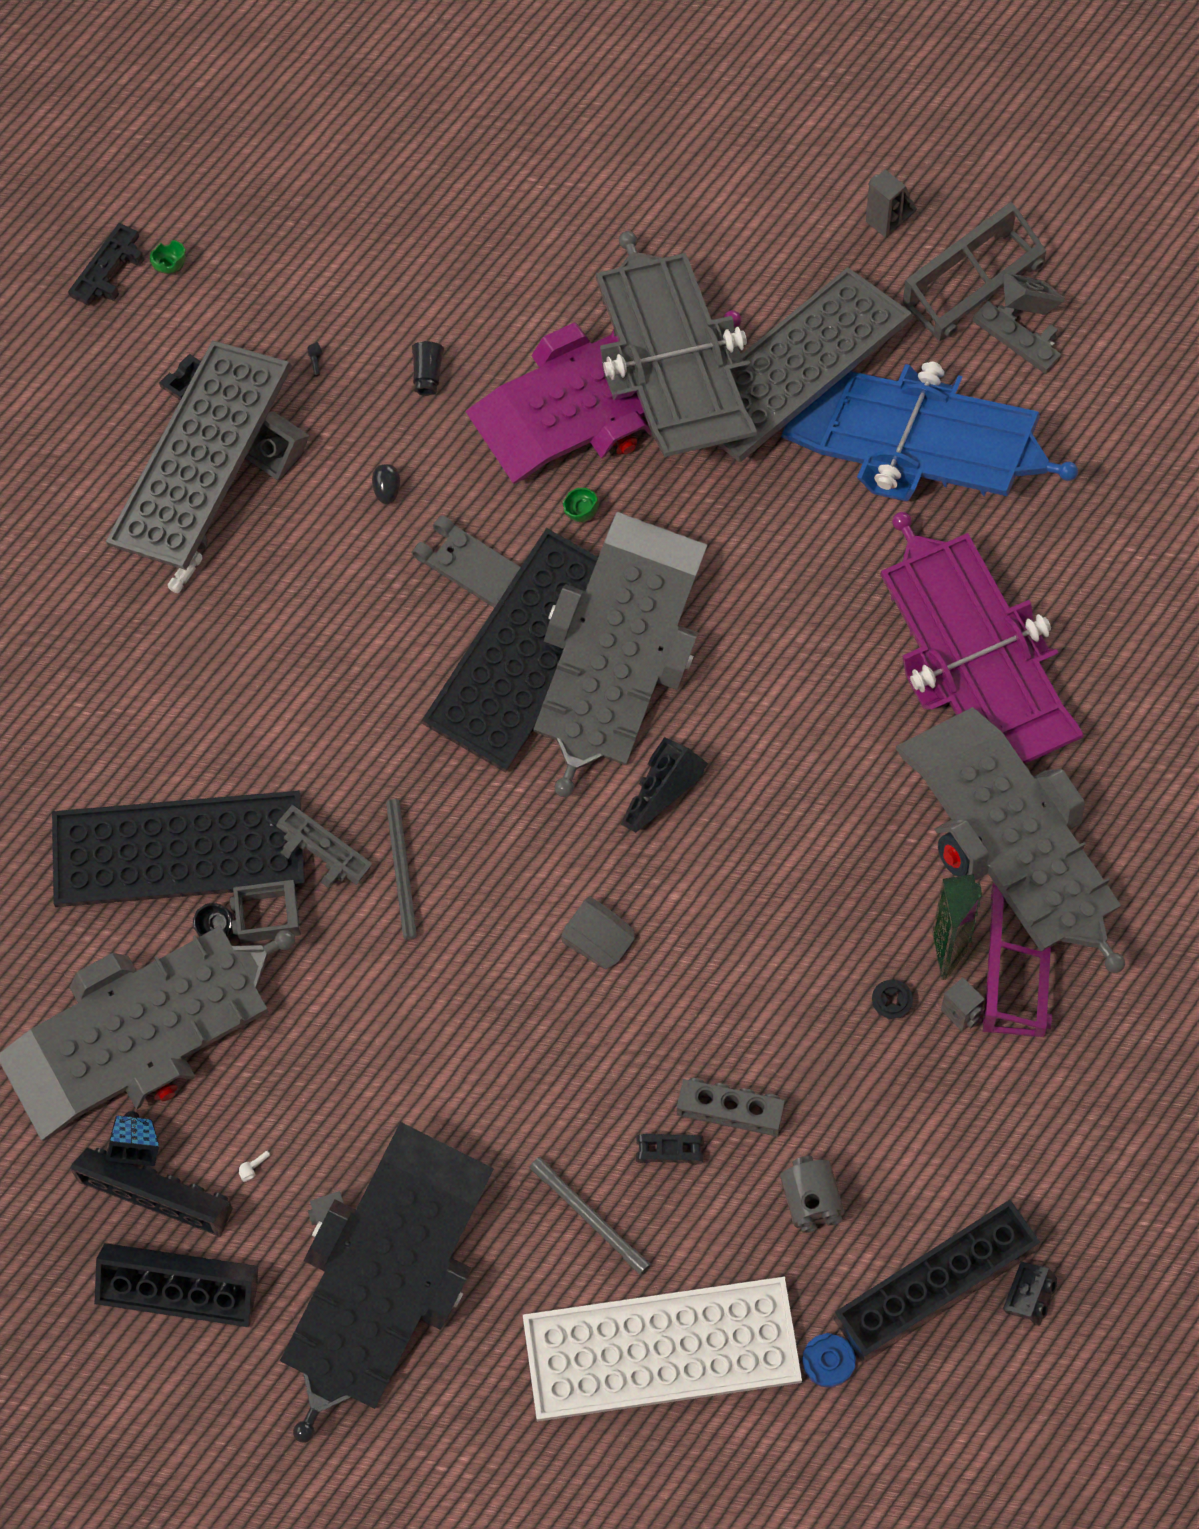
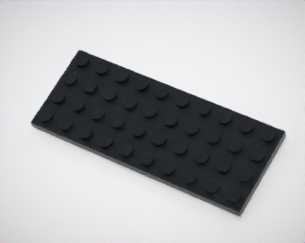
M546 527L423 717L421 724L506 773L535 727L564 650L544 642L553 605L556 606L565 584L586 591L598 557Z
M300 790L52 811L53 904L55 907L233 893L234 887L294 880L295 887H304L303 850L298 847L295 852L291 853L289 859L281 854L283 846L288 841L284 839L286 833L276 826L292 805L301 811Z

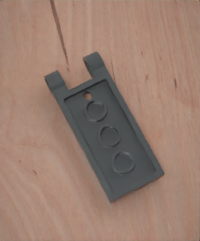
M440 515L432 526L436 532L448 539L437 553H434L426 544L418 542L411 551L412 555L421 563L426 564L495 608L521 567L456 527L447 517ZM450 548L454 549L452 553L448 552Z

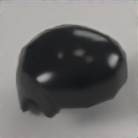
M207 903L197 909L193 917L194 930L199 936H202L221 926L227 937L232 930L233 915L227 907L221 904Z

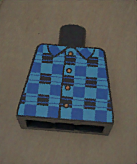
M129 1111L124 1116H116L105 1161L155 1166L159 1142L153 1121L147 1118H139V1114L135 1111Z

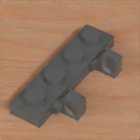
M987 301L973 316L972 321L1044 374H1047L1061 358V354L1053 348L1055 343L1052 342L1057 337L1058 329L1050 324L1041 335L1037 332L1034 335L1016 322L1017 317L1015 315L1018 313V309L1004 307L1003 305L997 308Z
M294 805L287 810L276 825L286 833L284 839L288 842L281 851V854L289 859L291 853L295 852L298 847L302 850L307 848L327 863L325 867L329 869L327 875H324L321 881L327 888H330L337 878L343 881L345 877L357 885L372 866L370 861Z

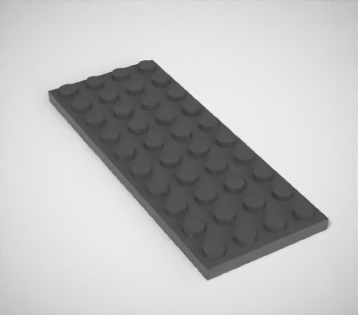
M847 267L741 354L743 361L749 360L750 365L746 370L733 372L732 376L744 408L755 425L757 436L718 444V446L737 461L742 462L913 319L912 313Z
M212 340L106 540L110 547L187 570L293 367L290 362Z

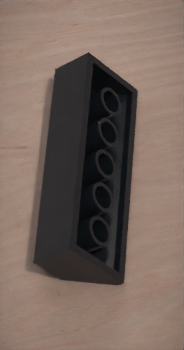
M86 1148L70 1167V1170L80 1184L221 1237L233 1210L226 1196L219 1193H214V1195L205 1193V1189L196 1184L184 1185L179 1178L167 1174L166 1177L158 1175L157 1171L149 1166L144 1165L140 1168L133 1164L105 1161L107 1151L101 1148H96L95 1150Z
M104 1243L96 1258L94 1304L249 1327L257 1292L259 1266Z

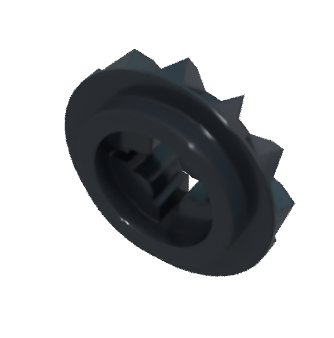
M898 980L881 982L876 986L872 994L873 1008H875L879 1016L882 1015L888 1020L892 1018L900 1019L905 1014H908L913 1003L911 990L906 984ZM899 993L896 1001L899 1005L892 1003L886 1007L888 1001L886 996L893 997Z

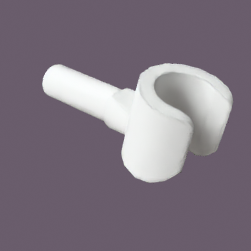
M265 1151L254 1161L245 1162L240 1165L239 1175L243 1182H247L256 1176L253 1168L270 1156L268 1151Z

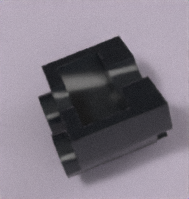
M191 354L187 355L179 363L177 370L173 374L169 372L159 382L160 387L181 400L201 361Z

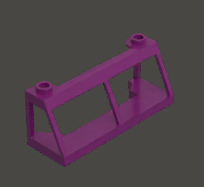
M993 882L991 888V924L985 1018H983L982 1032L1044 1037L1046 1029H1051L1052 1014L1047 1013L1051 947L1041 952L1001 940L1004 896ZM1001 948L1040 958L1037 1021L997 1011ZM996 1018L1035 1027V1030L996 1027L994 1025Z

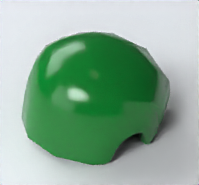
M172 240L169 245L159 243L150 254V263L153 268L163 274L180 271L186 259L184 245L176 240Z
M575 488L567 494L562 502L564 513L576 523H585L593 519L599 509L596 493L588 488Z

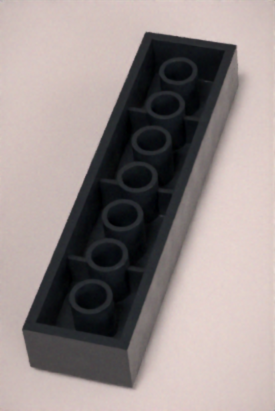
M1009 1199L835 1311L833 1320L864 1364L1038 1251L1041 1242Z

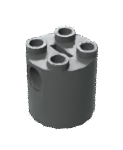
M803 1156L792 1161L793 1167L783 1171L780 1174L794 1227L801 1228L802 1233H809L817 1230L819 1225L827 1223V1225L831 1226L841 1223L843 1221L844 1208L830 1161H813L812 1156ZM819 1204L818 1207L812 1209L814 1205Z

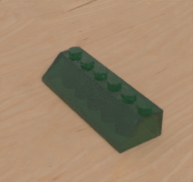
M974 874L944 878L942 880L932 931L942 980H946L966 954L969 943H972L971 934H974L973 925H976L975 916H978L977 907H980L979 898H982L980 882H975Z

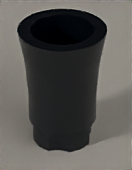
M422 341L412 345L414 392L419 395L429 396L437 393L441 361L444 353V347L441 344Z

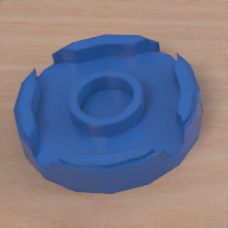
M825 1333L814 1337L808 1342L803 1352L802 1364L805 1374L812 1382L821 1387L833 1388L842 1385L850 1379L855 1369L856 1356L853 1347L845 1338Z

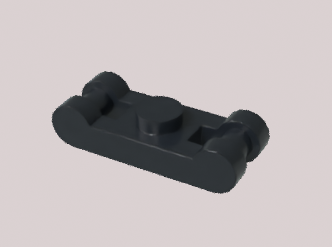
M638 1134L636 1136V1144L639 1145V1152L636 1153V1162L638 1163L669 1162L695 1165L703 1163V1154H701V1146L704 1145L703 1136ZM649 1145H657V1152H649ZM683 1145L691 1146V1153L683 1152Z

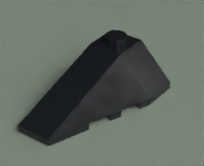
M664 737L650 757L647 765L651 768L647 777L641 778L639 782L641 786L639 795L632 798L621 825L637 833L692 787L703 775L708 763L689 748Z

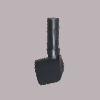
M316 342L309 345L307 349L308 356L313 365L314 376H320L317 357L323 355L319 343Z

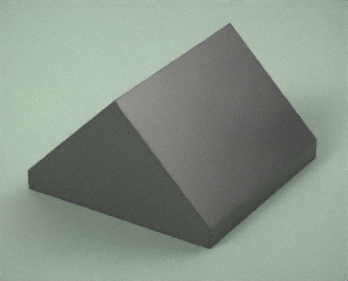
M1006 272L1003 276L1005 306L1008 308L1045 315L1065 300L1064 296L1044 280Z

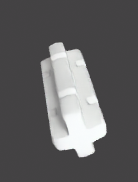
M196 551L187 570L179 568L174 574L175 578H172L168 583V588L174 593L181 591L184 587L183 583L186 584L195 571V566H198L202 561V555Z

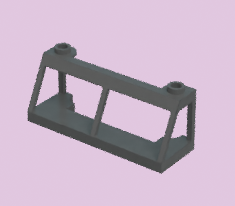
M1009 202L905 280L903 305L941 341L945 337H951L958 329V321L1004 287L1003 276L1005 272L1020 275L1025 270L1028 272L1039 271L1045 264L1046 250L1018 208L1012 202ZM1015 216L1035 243V247L1031 248L1014 232ZM1010 235L1027 253L995 277L989 279L972 255V252L993 236L996 239L1000 237L1005 239ZM967 256L985 284L939 318L923 294L927 292V287L930 283ZM919 300L934 320L935 327L914 308Z

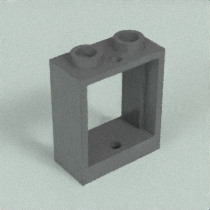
M294 880L233 888L234 896L230 897V906L232 912L236 911V920H232L233 934L238 935L241 943L275 939L277 933L282 930H289L294 936L301 935ZM285 896L287 925L246 930L243 901Z

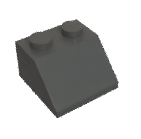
M274 411L269 412L245 459L276 480H280L301 457L310 435Z

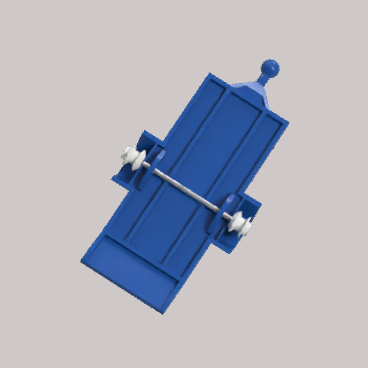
M936 362L924 363L922 365L923 372L919 374L910 365L905 364L898 381L850 371L787 423L781 437L818 454L861 463L862 466L857 478L871 493L902 501H909L920 477L941 481L946 488L948 483L980 490L983 496L986 495V492L1008 496L1016 476L1051 472L1059 474L1065 481H1072L1078 475V467L1073 462H1064L1062 465L1049 462L1033 436L1040 418L1038 411L956 394L963 376L958 375L953 385L941 383L939 378L944 376V370Z

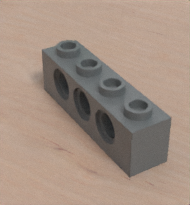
M698 1078L683 1079L676 1108L677 1116L778 1137L785 1102L779 1096L774 1094L762 1096L745 1088L740 1089V1091L729 1089L728 1085L722 1083H715L714 1085L705 1084L703 1080ZM702 1096H709L713 1101L705 1105L700 1103L699 1099ZM728 1101H733L738 1107L734 1110H729L725 1108L724 1104ZM757 1106L763 1110V1113L753 1115L749 1110Z

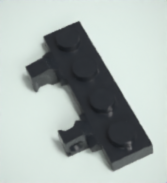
M118 223L69 289V296L88 306L95 297L101 298L102 295L107 299L115 301L119 291L116 286L110 284L109 280L115 269L121 262L125 263L126 260L137 266H140L145 260L142 252L137 250L135 242L140 237L138 231Z

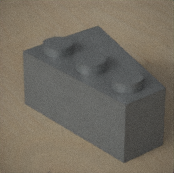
M885 169L879 175H874L868 183L866 222L886 238L915 213L917 208L913 205V200L909 198L910 194L906 186Z

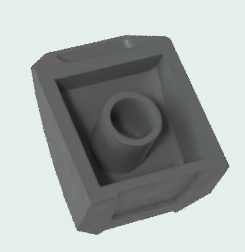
M589 896L566 924L561 939L563 944L601 968L607 969L618 963L634 940V929L607 907Z

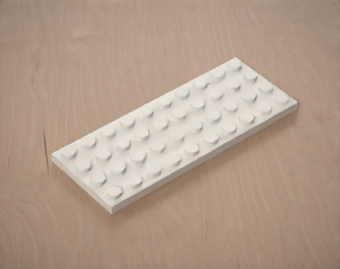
M785 1277L523 1315L537 1422L802 1383Z

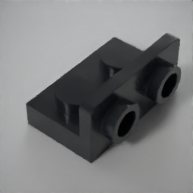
M1021 1261L1003 1310L1007 1314L1030 1319L1034 1325L1040 1326L1042 1319L1047 1316L1051 1295L1057 1289V1277L1049 1268Z

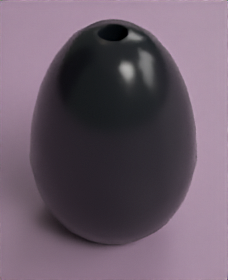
M390 464L377 466L372 475L374 493L383 504L394 502L400 488L399 472L395 466Z

